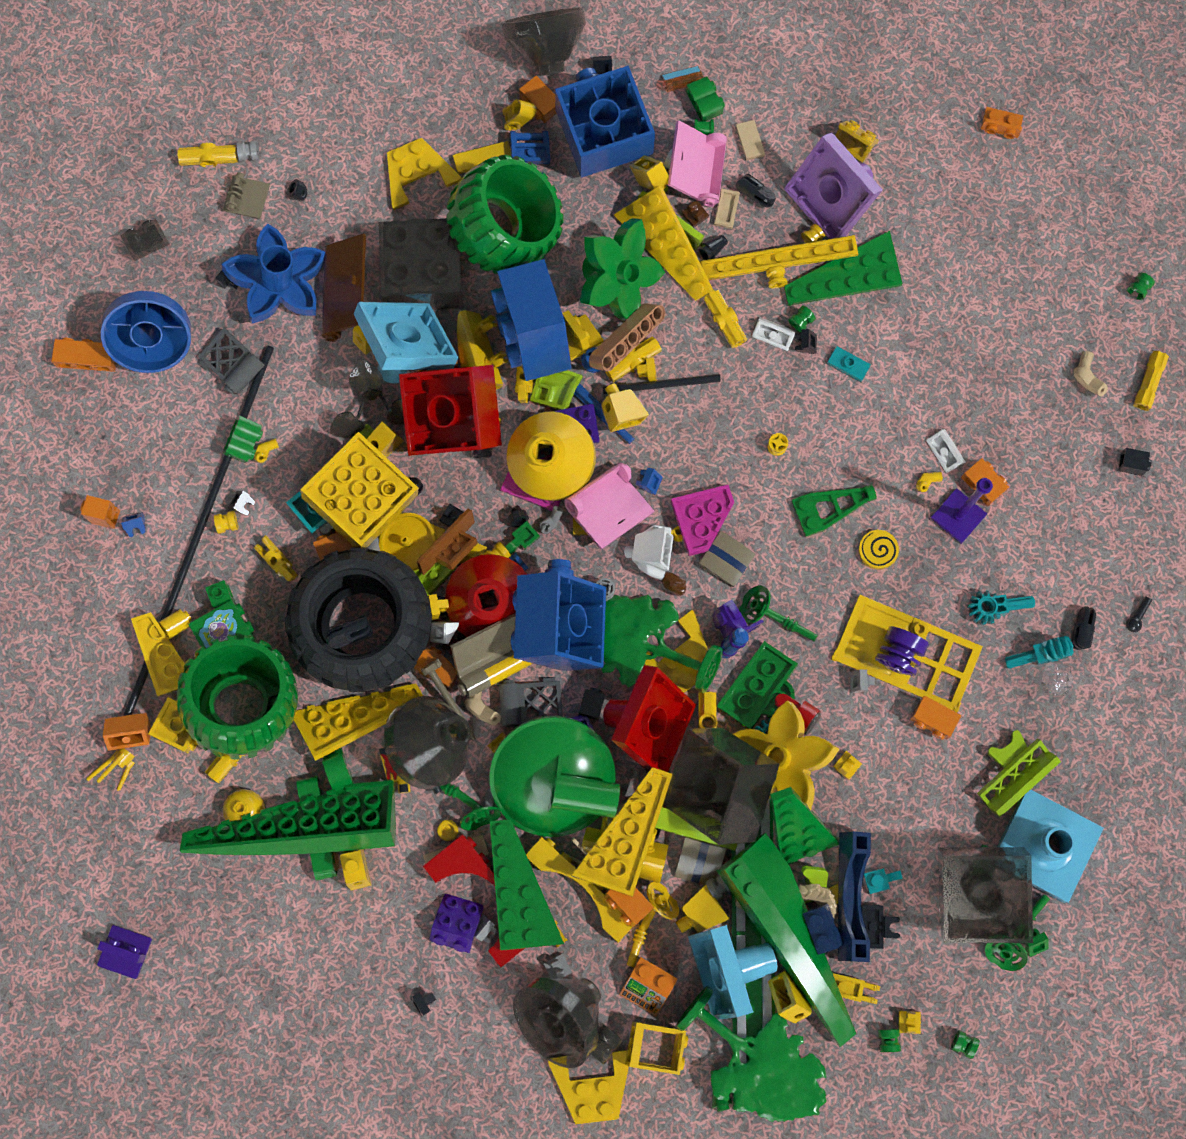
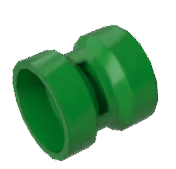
M1138 273L1135 277V282L1130 284L1127 292L1132 295L1136 291L1139 293L1136 299L1144 300L1148 294L1147 291L1154 286L1155 281L1146 273Z
M804 305L798 309V314L792 315L788 319L789 324L799 333H802V330L806 329L808 324H812L816 320L814 313Z
M900 1029L878 1030V1037L881 1038L880 1052L901 1051V1044L898 1042Z
M958 1030L952 1042L951 1050L957 1053L962 1052L965 1057L973 1059L978 1050L980 1040L976 1037H968L965 1032Z

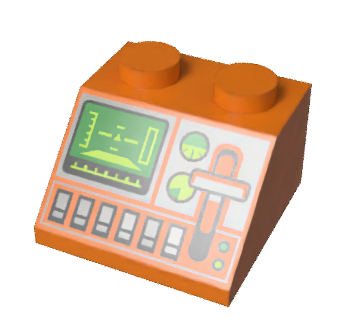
M640 957L619 995L657 1016L678 978Z

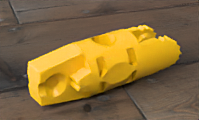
M520 366L517 367L515 393H518V401L520 403H528L529 393L533 391V380L526 381L523 379L524 374Z
M265 535L262 538V542L269 551L267 552L259 544H256L253 548L279 577L283 576L288 582L293 581L298 576L292 568L293 564Z

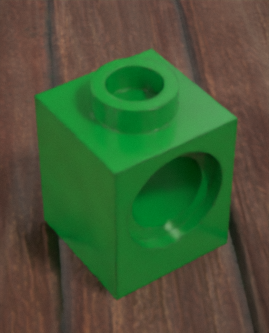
M225 580L205 587L214 609L230 600L235 602L229 584Z

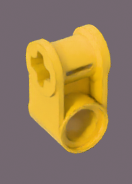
M518 99L514 100L510 105L502 109L506 122L504 129L507 131L520 129L534 118L536 106L533 103Z

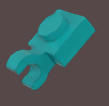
M883 868L864 873L869 894L890 889L888 882L903 879L901 870L886 874Z

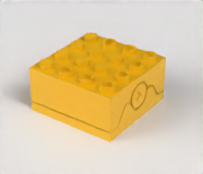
M358 432L300 491L302 499L353 547L363 548L368 547L417 497L419 488Z

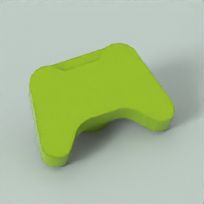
M1015 730L1011 733V742L1003 749L991 747L987 750V753L1002 768H1005L1027 748V745L1020 731Z
M803 866L801 868V872L806 877V885L820 884L821 887L827 888L828 872L824 868ZM813 900L804 901V903L813 902Z

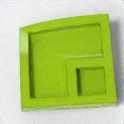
M566 370L537 378L530 401L560 410L568 409L583 376Z

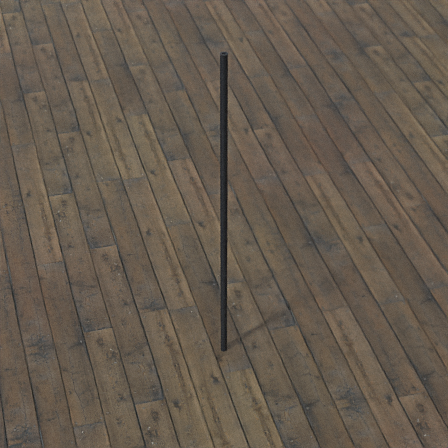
M267 345L261 361L265 365L254 377L240 413V416L244 418L248 417L274 350L272 346ZM224 455L160 621L172 614L232 459L227 455ZM145 660L123 716L132 715L149 673Z

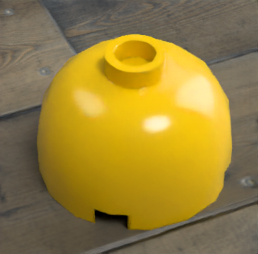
M236 790L228 795L224 801L223 816L225 820L229 819L230 822L242 820V815L250 813L253 816L261 813L260 810L265 809V804L261 796L253 790Z

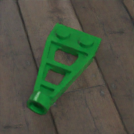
M870 484L863 488L809 493L792 499L791 502L805 537H809L827 530L866 503L876 500L877 496L874 487ZM850 496L853 505L841 510L837 498ZM829 501L833 504L835 512L828 518L822 519L819 516L816 504Z

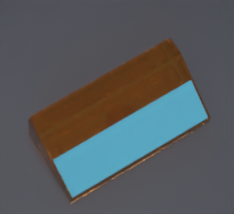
M698 66L662 75L667 92L686 88L687 84L704 78Z

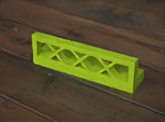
M1037 738L977 794L990 811L1001 817L1061 761L1056 755L1049 752L1043 742ZM1039 747L1042 753L1037 758H1032L1033 751ZM1021 762H1026L1025 769L1017 772L1018 765ZM1006 776H1011L1010 782L1007 785H1002L1003 779ZM990 790H996L995 796L989 801L985 795Z

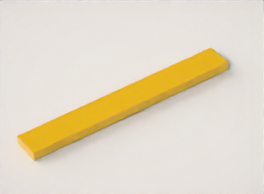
M852 235L700 261V264L708 280H716L764 272L773 267L788 268L858 256L856 237Z

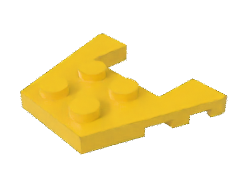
M423 138L387 152L393 210L410 204L402 188L404 185L437 171L446 188L457 184L462 179Z
M691 610L678 620V623L690 638L674 651L702 662L708 648L695 613ZM663 658L658 663L655 659L645 661V665L658 667L684 693L695 685L698 671L668 658Z
M627 1050L612 1052L614 1075L570 1080L567 1057L548 1060V1064L575 1125L619 1119L629 1066L625 1065Z

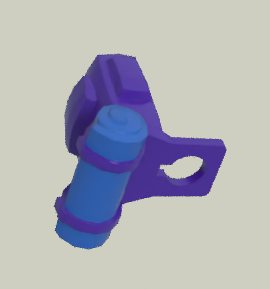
M733 600L720 606L712 615L716 629L720 630L724 638L720 644V647L723 649L722 657L727 659L734 656L740 648L747 644L749 640L748 633L758 628L764 622L761 619L748 626Z

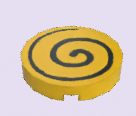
M877 529L863 536L859 543L858 552L866 566L882 570L894 564L899 554V546L892 534L885 530Z

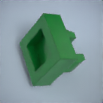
M1036 928L1033 929L1035 936L1032 938L1023 933L1025 950L1029 957L1049 949L1047 935L1045 932L1040 934Z

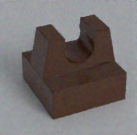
M694 201L682 211L683 216L693 228L709 218V214L698 201Z

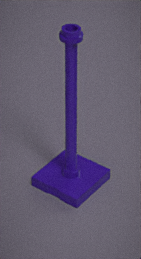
M987 478L978 480L976 490L969 498L956 488L930 519L962 544L987 515L975 503L983 494H988L992 490V482Z

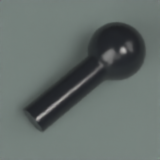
M1145 596L1134 617L1127 619L1126 627L1129 631L1138 632L1141 630V620L1152 602L1151 598Z

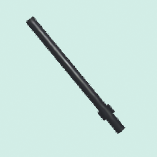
M720 374L631 384L622 382L618 383L617 387L620 392L629 389L640 391L721 382ZM607 386L602 387L603 394H607L605 390Z

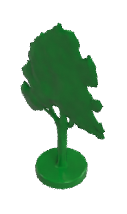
M614 595L606 601L605 664L601 668L603 673L613 672L616 667L621 677L618 679L622 685L626 684L627 687H632L646 660L665 657L698 671L695 681V689L697 691L705 693L709 689L719 669L723 649L717 645L711 646L701 662L667 647L664 643L665 630L670 628L679 619L673 602L670 600L658 601V608L655 609L652 606V598L649 595L639 598L634 597L632 600L627 596L620 597ZM654 635L659 645L650 644L647 641L649 636ZM650 651L652 652V655L646 654V652Z
M707 985L685 1010L675 1027L680 1031H684L696 1017H699L731 1046L733 1055L728 1067H722L712 1072L711 1085L713 1095L718 1100L728 1101L730 1093H733L735 1095L734 1108L737 1112L749 1111L753 1113L756 1111L759 1117L766 1118L771 1122L794 1121L795 1118L818 1116L820 1114L819 1108L827 1100L825 1090L819 1087L816 1079L826 1078L827 1076L825 1066L821 1064V1061L814 1054L809 1053L803 1058L799 1056L798 1046L804 1043L803 1036L792 1035L788 1039L785 1027L789 1025L785 1018L778 1015V1012L772 1015L771 1020L758 1032L756 1038L737 1036L704 1009L713 995V990ZM748 1042L753 1043L754 1046L750 1047ZM740 1049L749 1056V1061L746 1064L741 1063L739 1059Z

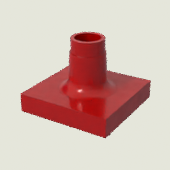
M644 665L629 700H609L604 708L603 720L606 726L616 729L611 740L647 772L652 767L668 772L696 704L658 667Z

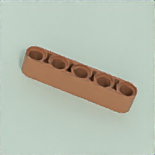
M650 303L641 305L592 352L589 357L590 366L598 370L611 371L663 321L665 317L664 307Z

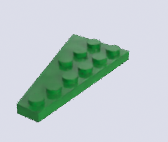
M890 231L857 247L858 256L835 259L785 285L784 291L788 306L902 286L903 283Z
M791 787L770 794L777 849L788 864H793L805 857H813L818 852L839 845L837 837L832 834L829 828L825 827L820 818L809 809L806 803H803L800 796Z
M511 819L490 821L500 951L564 944Z

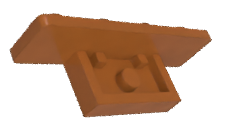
M468 508L463 514L459 515L458 519L419 557L417 565L421 574L425 575L436 562L453 570L478 544L475 537L465 533L475 523L471 509Z

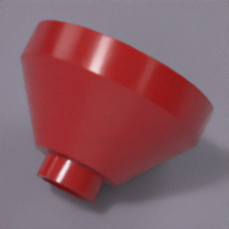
M495 554L476 556L461 564L451 576L445 594V599H448L449 608H446L451 622L459 623L457 630L464 636L469 637L516 613L512 598L517 589V576L527 575L526 571L513 560ZM494 589L498 605L483 609L479 594Z

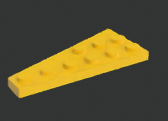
M662 186L656 187L614 214L622 224L631 218L642 219L646 234V250L695 301L714 291Z
M415 683L392 688L388 692L379 693L377 691L369 696L360 697L358 695L330 701L326 705L307 706V709L296 710L294 722L316 761L427 702Z
M651 768L635 792L627 800L578 868L573 872L572 877L633 897L672 778L671 773Z

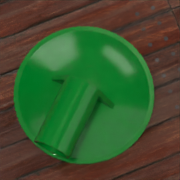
M539 717L517 726L504 737L497 747L490 766L491 793L500 812L507 820L511 819L516 827L538 836L559 837L576 833L588 827L599 816L615 818L619 802L620 784L615 783L614 761L604 740L587 725L567 717Z

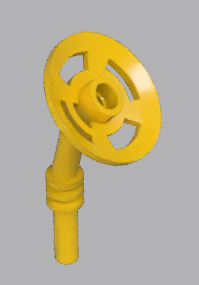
M651 882L646 889L647 897L654 909L643 918L639 928L635 930L637 933L634 934L635 938L632 939L634 943L626 964L633 968L635 967L641 946L645 944L643 940H646L645 935H648L646 931L656 912L670 920L675 919L679 915L677 901L669 894L667 888L660 883ZM654 889L661 892L662 895L654 893Z

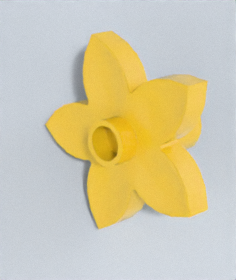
M786 701L772 715L768 734L755 729L740 730L731 734L733 745L738 754L743 759L753 763V766L749 768L742 779L740 802L746 804L761 803L770 799L771 793L791 787L811 810L815 789L810 774L812 771L819 770L828 765L834 759L839 748L823 738L804 736V720L800 711L792 702Z

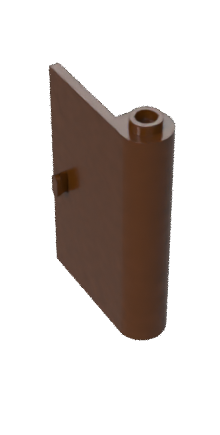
M364 233L325 246L321 336L328 342H336L337 339H340L341 330L359 326L354 312L358 302H364L366 234Z

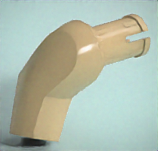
M1082 351L1078 367L1073 370L1074 377L1088 391L1098 396H1103L1107 392L1108 387L1104 382L1096 378L1090 370L1094 354L1089 351Z
M482 691L465 700V707L478 719L493 726L497 725L501 720V715L486 706L481 700Z

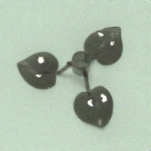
M360 358L349 375L351 387L357 391L364 392L358 414L354 416L351 412H343L337 415L330 426V434L335 437L352 438L358 432L360 433L364 429V424L358 419L361 417L365 400H375L377 397L381 398L385 408L389 411L387 420L396 426L405 425L402 398L395 400L390 407L383 396V392L379 391L383 384L381 372L373 364Z

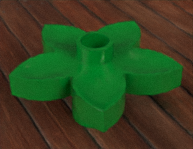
M631 218L624 222L618 228L613 239L597 235L584 237L586 257L583 261L582 272L586 282L581 291L580 303L597 307L609 304L613 314L623 322L641 306L639 288L654 285L665 273L660 263L655 259L642 256L646 242L642 219Z

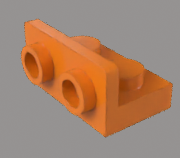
M986 107L981 130H985L988 134H1002L1007 139L1018 138L1022 131L1021 125L1024 115Z

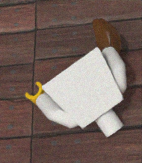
M653 525L643 533L635 536L634 546L625 547V557L632 558V561L638 566L639 570L661 580L663 586L670 593L682 596L686 591V580L671 572H666L669 571L673 540L676 542L683 540L682 535L676 534L681 533L679 526L671 530V527Z

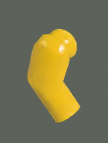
M276 438L258 445L254 455L256 462H265L269 452L279 448Z
M942 472L923 473L916 482L917 490L926 492L932 482H942Z

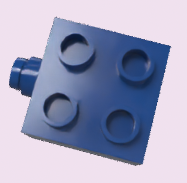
M629 65L600 75L596 73L594 68H586L576 74L577 82L555 89L556 113L581 178L638 160L644 155H653L655 132Z
M545 260L497 271L500 288L491 290V295L497 313L498 328L501 337H504L506 342L505 349L511 369L521 366L526 381L572 369L565 320Z
M564 559L549 560L548 569L544 573L518 575L517 589L512 598L513 606L516 610L515 630L511 635V647L514 651V658L561 671L603 668L606 587L575 577L574 571L571 570V561Z

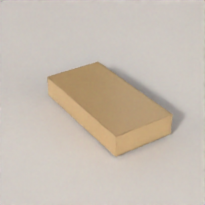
M755 120L736 124V130L746 161L764 157L765 152Z
M721 188L714 226L733 229L740 192Z

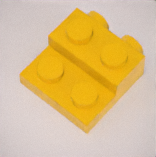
M168 697L148 734L188 754L190 750L194 751L198 744L190 737L180 720L177 701Z

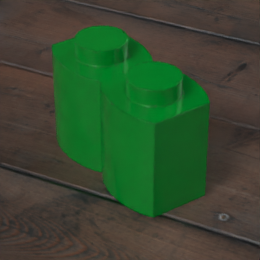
M707 76L686 85V93L701 121H708L722 115L725 107L723 98L721 96L718 97L715 92L717 89L714 81H710Z
M238 416L232 426L222 454L243 463L252 460L256 449H254L255 442H259L263 435V431H261L262 425Z

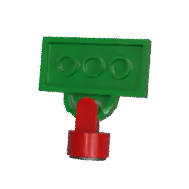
M765 641L717 705L719 710L745 728L753 729L762 715L771 718L781 705L786 701H790L802 715L805 727L804 736L811 732L821 716V711L809 702L804 701L801 705L795 701V691L787 680L798 667V663Z

